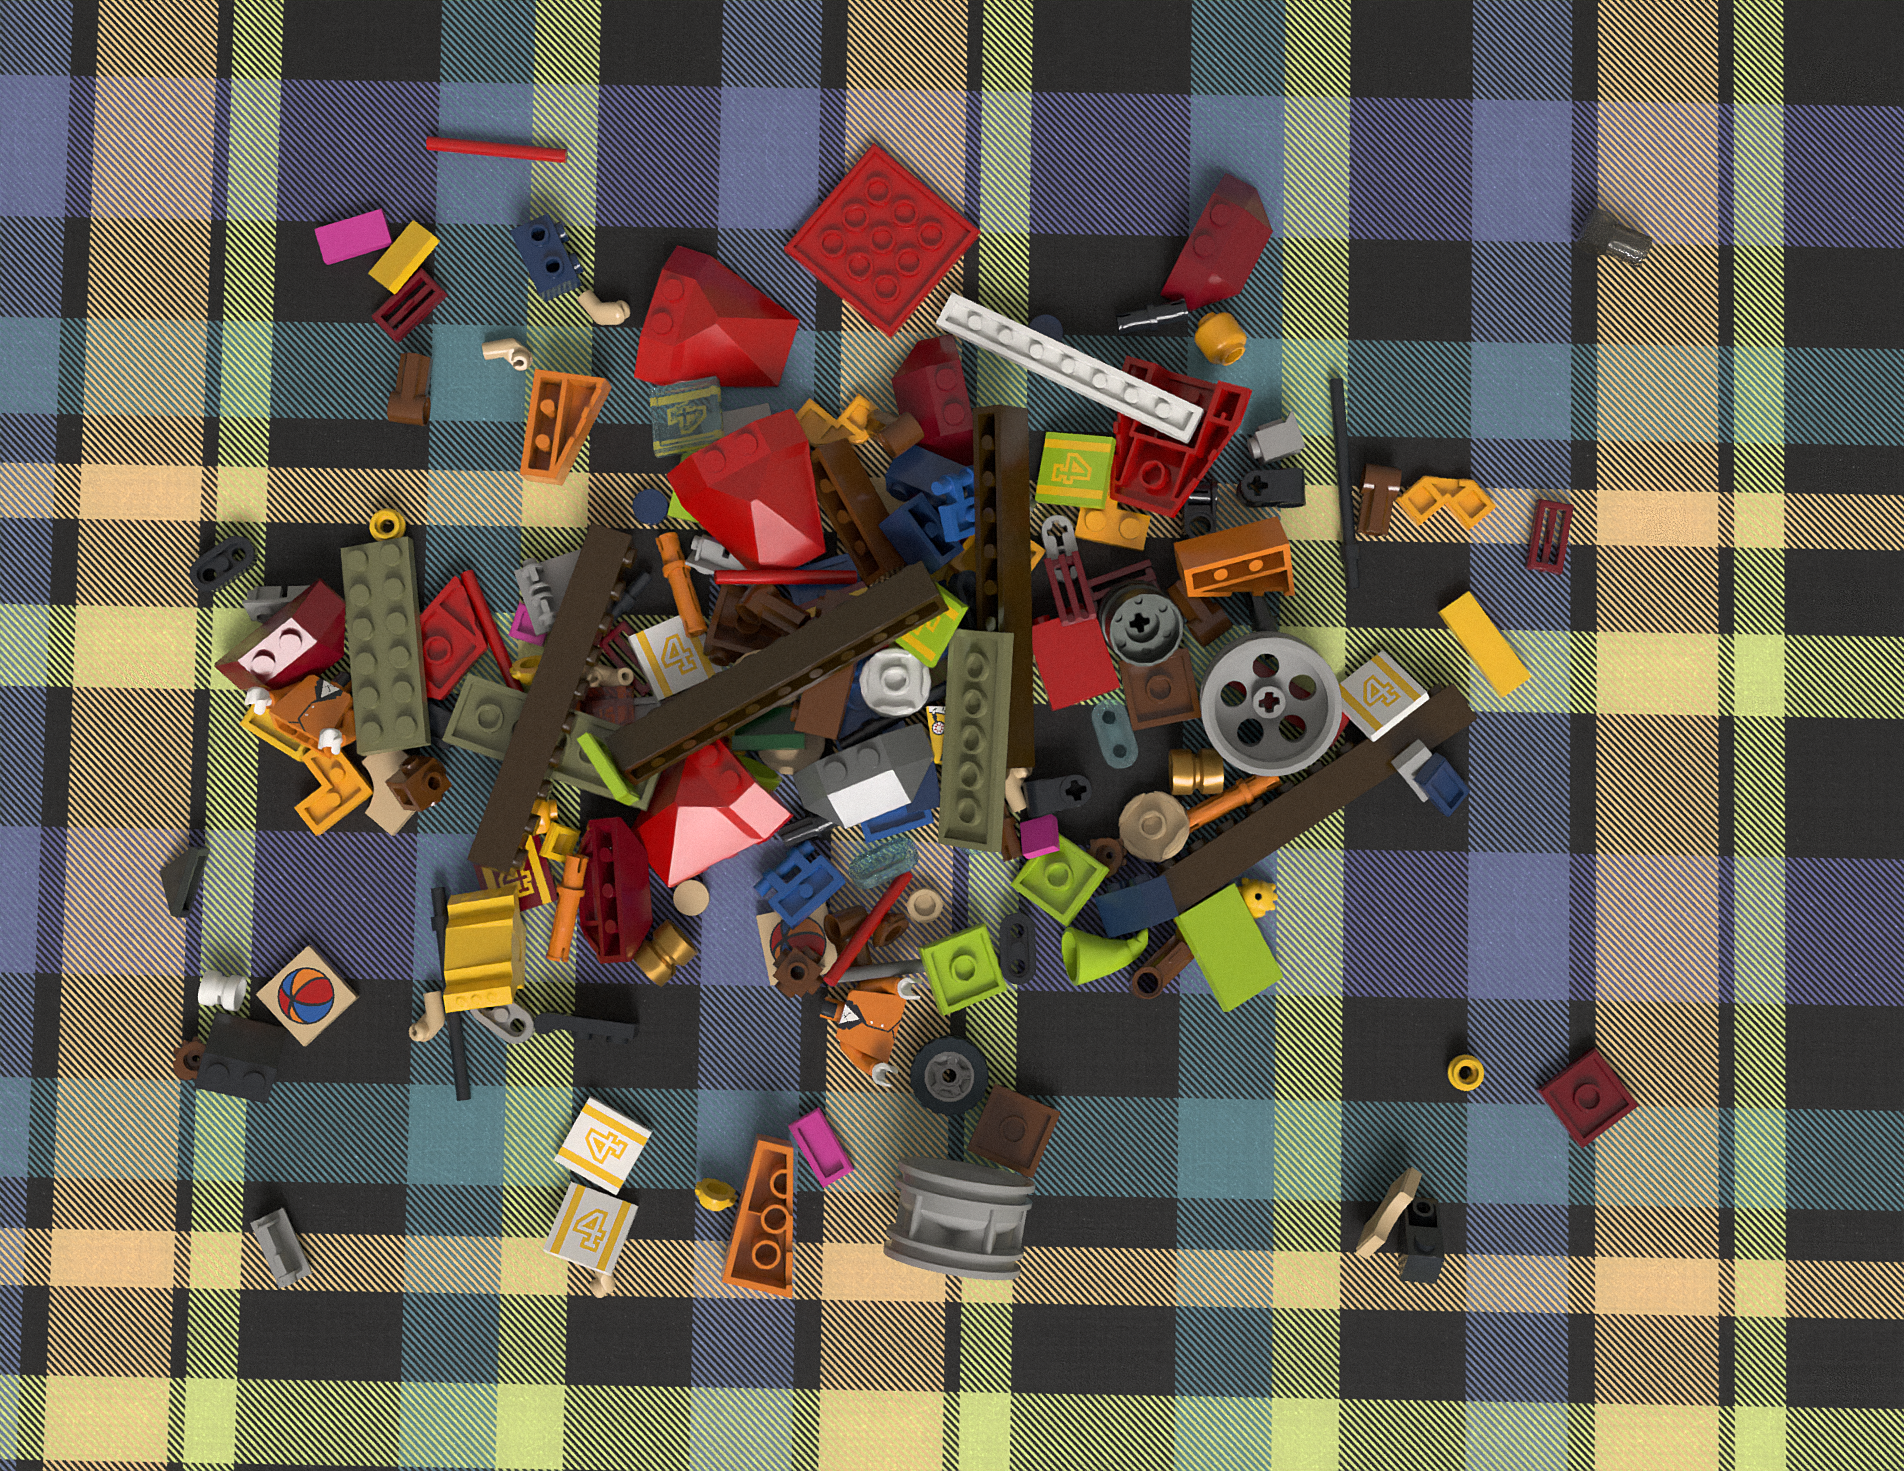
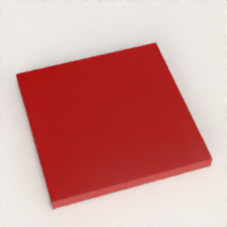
M873 143L786 244L784 251L891 340L981 235V231Z

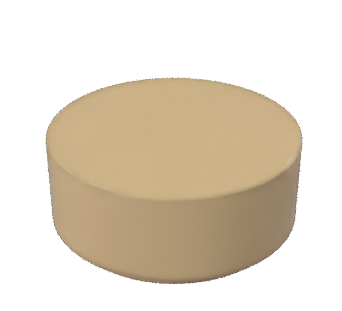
M688 880L682 882L676 888L673 900L676 908L682 914L694 916L701 914L707 909L710 903V893L702 882Z
M928 887L916 889L911 893L907 902L910 916L921 923H929L937 919L943 908L942 898L939 893Z

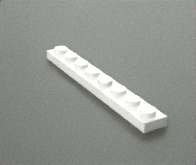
M953 292L936 322L939 328L1186 444L1189 443L1204 414L1202 408Z

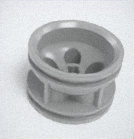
M1258 631L1232 640L1221 648L1210 661L1200 686V709L1209 740L1224 759L1235 767L1251 774L1282 776L1306 768L1326 752L1340 726L1342 697L1333 671L1309 644L1287 633ZM1261 654H1272L1278 660L1277 671L1267 678L1257 676L1252 669L1253 661ZM1308 675L1314 680V691L1309 697L1298 699L1290 694L1288 685L1293 677ZM1231 681L1241 682L1246 687L1245 699L1237 705L1226 704L1220 696L1224 685ZM1266 692H1272L1273 697H1278V701L1272 703L1271 709H1265L1264 704H1258L1259 700L1265 698ZM1297 715L1304 720L1305 730L1299 738L1290 740L1280 734L1279 724L1283 717ZM1250 718L1258 720L1263 727L1261 738L1254 743L1242 742L1237 736V729L1241 722Z
M920 1156L899 1158L897 1167L903 1171V1175L896 1176L894 1184L901 1188L896 1223L889 1224L886 1229V1234L892 1239L884 1242L883 1253L910 1266L959 1277L983 1280H1012L1020 1276L1021 1266L1015 1261L1021 1260L1024 1255V1250L1021 1248L1027 1210L1032 1208L1033 1203L1026 1196L1027 1194L1034 1193L1036 1185L1034 1181L1005 1170L962 1161Z

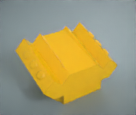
M517 885L451 895L447 904L449 922L446 927L444 975L446 988L443 994L445 1012L513 1004L516 990L524 989L526 927L520 916Z

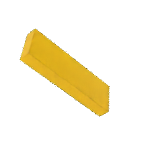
M1469 591L1438 612L1500 698H1503L1532 677Z

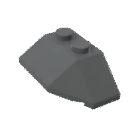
M918 723L879 735L818 760L796 772L792 777L805 809L848 829L912 803L935 754L923 723Z

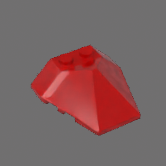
M677 245L662 268L640 334L634 378L667 389H679V387H779L800 320L712 256Z
M1126 356L1121 371L1204 410V414L1188 444L1118 411L1117 422H1113L1116 445L1111 468L1110 499L1174 519L1241 425L1253 390L1220 380L1216 384L1168 371L1156 363Z
M792 408L745 425L691 454L666 474L682 507L747 570H794L826 553L815 487L816 482L811 462L810 444Z
M727 735L664 769L658 779L647 811L641 810L631 828L633 834L647 850L648 863L670 888L710 869L709 866L739 855L738 852L754 844L759 845L769 840L794 816L773 790L762 786L726 744L730 740Z

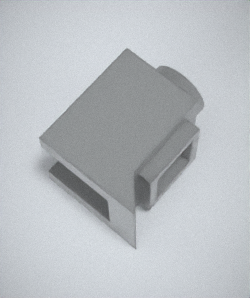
M1293 410L1288 414L1284 423L1282 419H1278L1258 426L1252 438L1247 439L1250 455L1253 459L1258 458L1260 466L1301 453L1300 449L1305 448Z

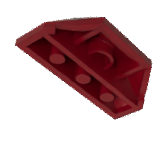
M1228 173L1224 174L1185 244L1160 294L1161 297L1169 301L1185 298L1187 310L1192 312L1201 307L1240 294L1273 233L1256 188Z
M953 334L919 340L891 379L899 416L904 412H909L922 428L924 438L916 443V446L966 467L974 465L973 415Z
M319 578L215 662L214 667L240 690L248 691L251 687H261L267 691L279 690L299 681L302 682L310 675L318 677L344 656L346 601Z
M621 817L589 820L586 827L587 832L582 838L577 854L589 857L582 886L586 889L585 895L580 897L579 902L580 929L590 947L596 952V958L600 964L630 962L653 923L647 850Z

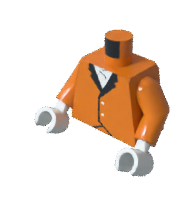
M339 671L330 683L315 675H310L302 682L299 681L279 690L267 691L261 687H251L247 691L244 701L245 705L255 704L254 712L258 715L264 714L265 709H270L269 714L276 730L329 760L332 759L334 754L338 755L342 747L356 740L353 697L349 694L352 690L351 676L343 671Z
M891 976L862 980L857 984L856 988L849 990L846 1002L825 997L820 1017L840 1023L835 1037L840 1040V1049L857 1068L872 1076L876 1084L891 1087L892 1085L885 1080L886 1072L890 1071L898 1074L896 1067L885 1063L889 1061L906 1001L918 1000L921 997L915 996L911 992L913 983L922 984V980L919 978Z

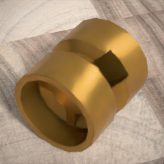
M1200 748L1197 754H1193L1190 749H1170L1169 783L1171 795H1190L1195 789H1199L1201 794H1221L1224 784L1223 757L1215 748Z
M667 919L653 932L652 941L644 940L641 943L633 960L654 983L662 987L676 974V965L685 966L699 952L690 939L671 920Z

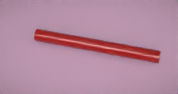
M427 136L426 148L431 151L567 163L568 159L567 149L435 136Z
M468 570L461 573L460 577L506 686L524 692L521 682L513 678L509 669L513 667V663L474 571Z
M856 570L714 571L715 584H856L857 582Z
M903 868L899 871L823 977V980L828 985L836 986L913 878L911 872Z

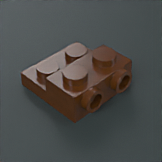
M734 584L721 585L703 649V655L708 656L709 661L717 666H728L730 662L736 663L744 654L763 650L782 636L762 623L759 626L749 624L737 614L734 606L748 588Z

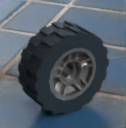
M942 1035L939 1038L929 1040L928 1043L918 1050L910 1070V1083L915 1097L918 1098L923 1107L930 1109L932 1113L937 1115L938 1113L945 1116L961 1115L969 1109L972 1110L984 1097L989 1082L988 1065L981 1050L970 1040L956 1035ZM946 1069H953L956 1072V1078L950 1083L945 1082L946 1080L942 1075Z

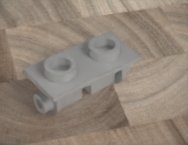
M705 534L702 537L695 535L691 545V549L694 550L686 560L685 565L693 567L703 574H714L715 570H747L731 554H724L725 548L715 538ZM735 584V585H739V586H745V585H746V586H750L751 584Z
M310 585L288 586L287 597L282 598L283 589L281 586H255L254 590H248L247 600H242V604L252 621L265 623Z
M284 1208L250 1223L279 1289L313 1273Z

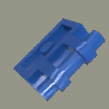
M974 465L962 468L958 474L950 472L940 476L939 480L933 482L931 486L932 492L936 496L942 494L946 496L947 504L938 507L946 542L958 541L975 534ZM962 487L966 488L968 496L964 497Z
M805 840L797 848L794 846L785 853L787 857L773 869L769 867L761 874L763 878L753 886L761 897L772 888L777 892L767 902L792 930L846 884L845 879L822 855L818 856L812 863H809L806 858L815 851V848L808 840ZM797 867L801 872L786 885L782 879Z

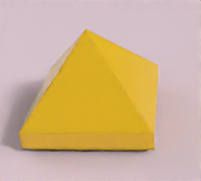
M552 822L539 855L565 863L566 853H573L581 831Z

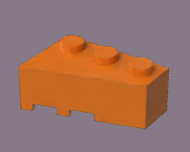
M535 369L520 475L530 482L560 486L564 484L612 388L606 378Z
M1278 516L1173 543L1177 570L1188 597H1228L1232 595V592H1251L1252 596H1263L1264 592L1283 591L1284 596H1295L1290 543Z

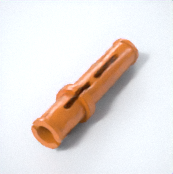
M676 532L664 533L655 540L664 564L662 568L663 575L668 578L686 637L694 638L705 634L704 632L708 631L690 578L689 571L691 567L685 565L686 560L681 550L678 534Z
M1255 774L1244 780L1239 778L1235 781V785L1224 790L1221 794H1216L1186 810L1190 821L1189 834L1245 804L1249 806L1255 803L1254 799L1282 785L1279 777Z
M566 853L562 881L557 884L556 892L559 893L548 952L546 953V958L552 961L560 962V958H562V962L569 961V952L580 897H584L586 890L582 886L589 857L575 853L573 856V853Z

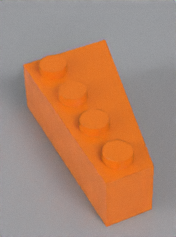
M756 1133L721 1270V1279L723 1283L793 1298V1145L789 1140Z

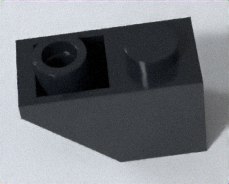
M1414 1197L1400 1214L1397 1247L1400 1281L1436 1284L1445 1260L1438 1199Z

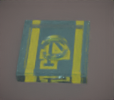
M716 376L649 389L654 454L658 458L698 451L725 437L720 380Z

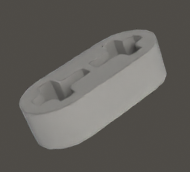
M1053 515L1044 521L1041 528L1043 547L1046 550V558L1051 557V560L1058 559L1059 552L1064 551L1065 556L1072 555L1071 552L1078 550L1073 526L1066 517ZM1053 523H1058L1060 528H1066L1067 532L1062 534L1063 546L1057 547L1056 538L1047 534L1052 529ZM1075 567L1070 568L1072 580L1077 577ZM1054 569L1057 581L1063 583L1064 579L1061 570Z

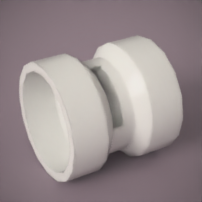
M207 970L199 987V1003L206 1006L222 1004L225 1010L238 1011L246 993V978L239 975L226 977L220 971Z

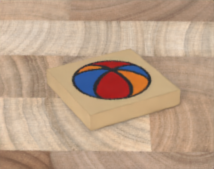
M826 901L794 930L776 912L756 916L770 985H775L778 982L773 977V974L777 971L773 963L785 948L792 951L797 945L802 949L807 945L823 957L820 963L825 966L820 975L826 974L838 958L836 947L828 940L823 926L824 918L829 914ZM794 966L792 968L791 975L793 978L802 979L805 972L801 966Z
M308 945L256 994L303 1046H307L359 998L358 994L312 945Z

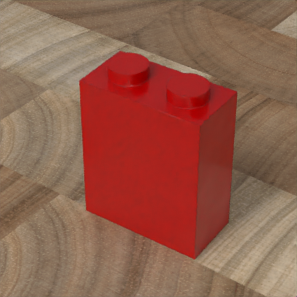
M1083 603L1079 604L1081 613L1087 612ZM1072 607L1065 609L1067 617L1073 615ZM1050 615L1032 620L1033 659L1051 712L1118 690L1121 687L1097 617L1064 627L1061 626L1059 618L1051 620Z

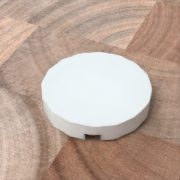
M899 647L882 649L877 652L863 666L859 680L862 697L868 707L880 716L893 719L908 717L920 710L927 701L931 689L929 668L907 650Z

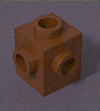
M417 755L410 756L402 761L399 765L400 769L385 781L403 810L422 812L426 808L439 803L444 797L443 793L452 786L446 776L447 770L438 759Z
M797 945L792 951L785 948L773 963V966L777 968V971L773 974V977L778 980L775 986L790 998H793L795 994L802 998L806 992L813 995L824 981L823 976L820 975L825 969V966L820 963L823 957L807 945L803 949ZM794 966H801L804 969L805 974L802 979L792 977L791 970Z

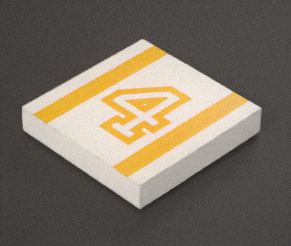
M680 615L628 637L657 703L684 692L722 671L720 666L711 663L708 659L709 657L703 655L706 635L687 638Z
M1384 650L1339 684L1342 697V712L1372 742H1375L1430 699L1427 691Z
M590 1096L554 1160L617 1195L653 1130Z
M571 1182L543 1252L611 1276L637 1213L638 1206Z

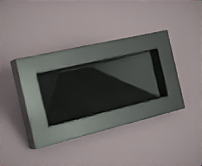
M191 847L160 870L170 916L176 918L190 917L210 849Z

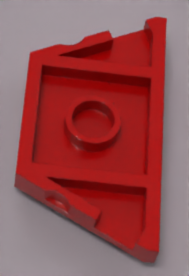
M457 576L451 579L420 615L427 697L442 701L489 649V644L465 586Z

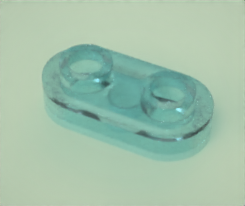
M1114 699L1103 700L1092 711V725L1105 762L1113 768L1123 769L1135 762L1138 756L1137 742L1125 707ZM1106 711L1113 712L1115 715L1114 723L1106 724L1102 719L1103 713ZM1123 745L1125 747L1126 754L1123 758H1117L1113 754L1114 746Z
M904 837L896 838L857 856L850 863L848 871L858 888L869 889L911 870L917 864L919 854L912 840Z

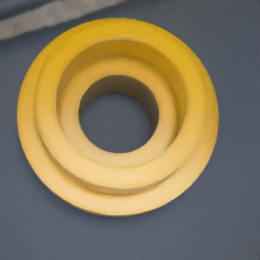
M381 509L372 516L370 521V532L377 541L401 538L406 531L404 517L394 509ZM387 521H393L394 529L389 533H385L383 530L384 524Z
M1459 1055L1449 1063L1447 1075L1454 1087L1463 1091H1470L1481 1084L1484 1077V1069L1477 1058L1471 1055ZM1463 1066L1470 1068V1075L1466 1079H1462L1459 1075V1070Z

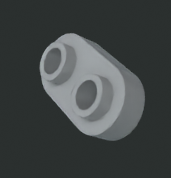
M513 1000V1004L495 1006L493 1010H488L486 1007L470 1010L474 1018L508 1043L519 1044L525 1042L535 1032L534 1015L516 1000ZM516 1018L521 1019L524 1023L522 1031H516L513 1027V1021Z

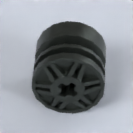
M1125 580L1114 585L1103 596L1097 609V619L1104 639L1125 662L1138 667L1154 666L1166 661L1177 650L1183 637V620L1178 608L1154 584L1144 580ZM1140 613L1141 615L1136 618V623L1132 624L1130 621L1135 619V614Z

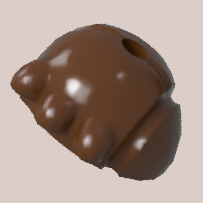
M1103 837L1097 840H1090L1091 848L1087 849L1086 853L1109 869L1104 878L1116 875L1119 872V868L1127 864L1125 855L1128 852L1127 849L1122 847L1124 844L1123 839L1115 840ZM1109 853L1113 854L1111 859L1109 858Z
M887 913L873 932L872 944L874 948L878 946L881 948L893 943L907 930L909 922L903 913Z
M194 1037L192 1042L184 1040L182 1048L177 1047L173 1050L176 1055V1060L173 1061V1069L179 1078L184 1080L197 1078L206 1044L202 1043L199 1037ZM198 1055L200 1059L194 1060L193 1056Z

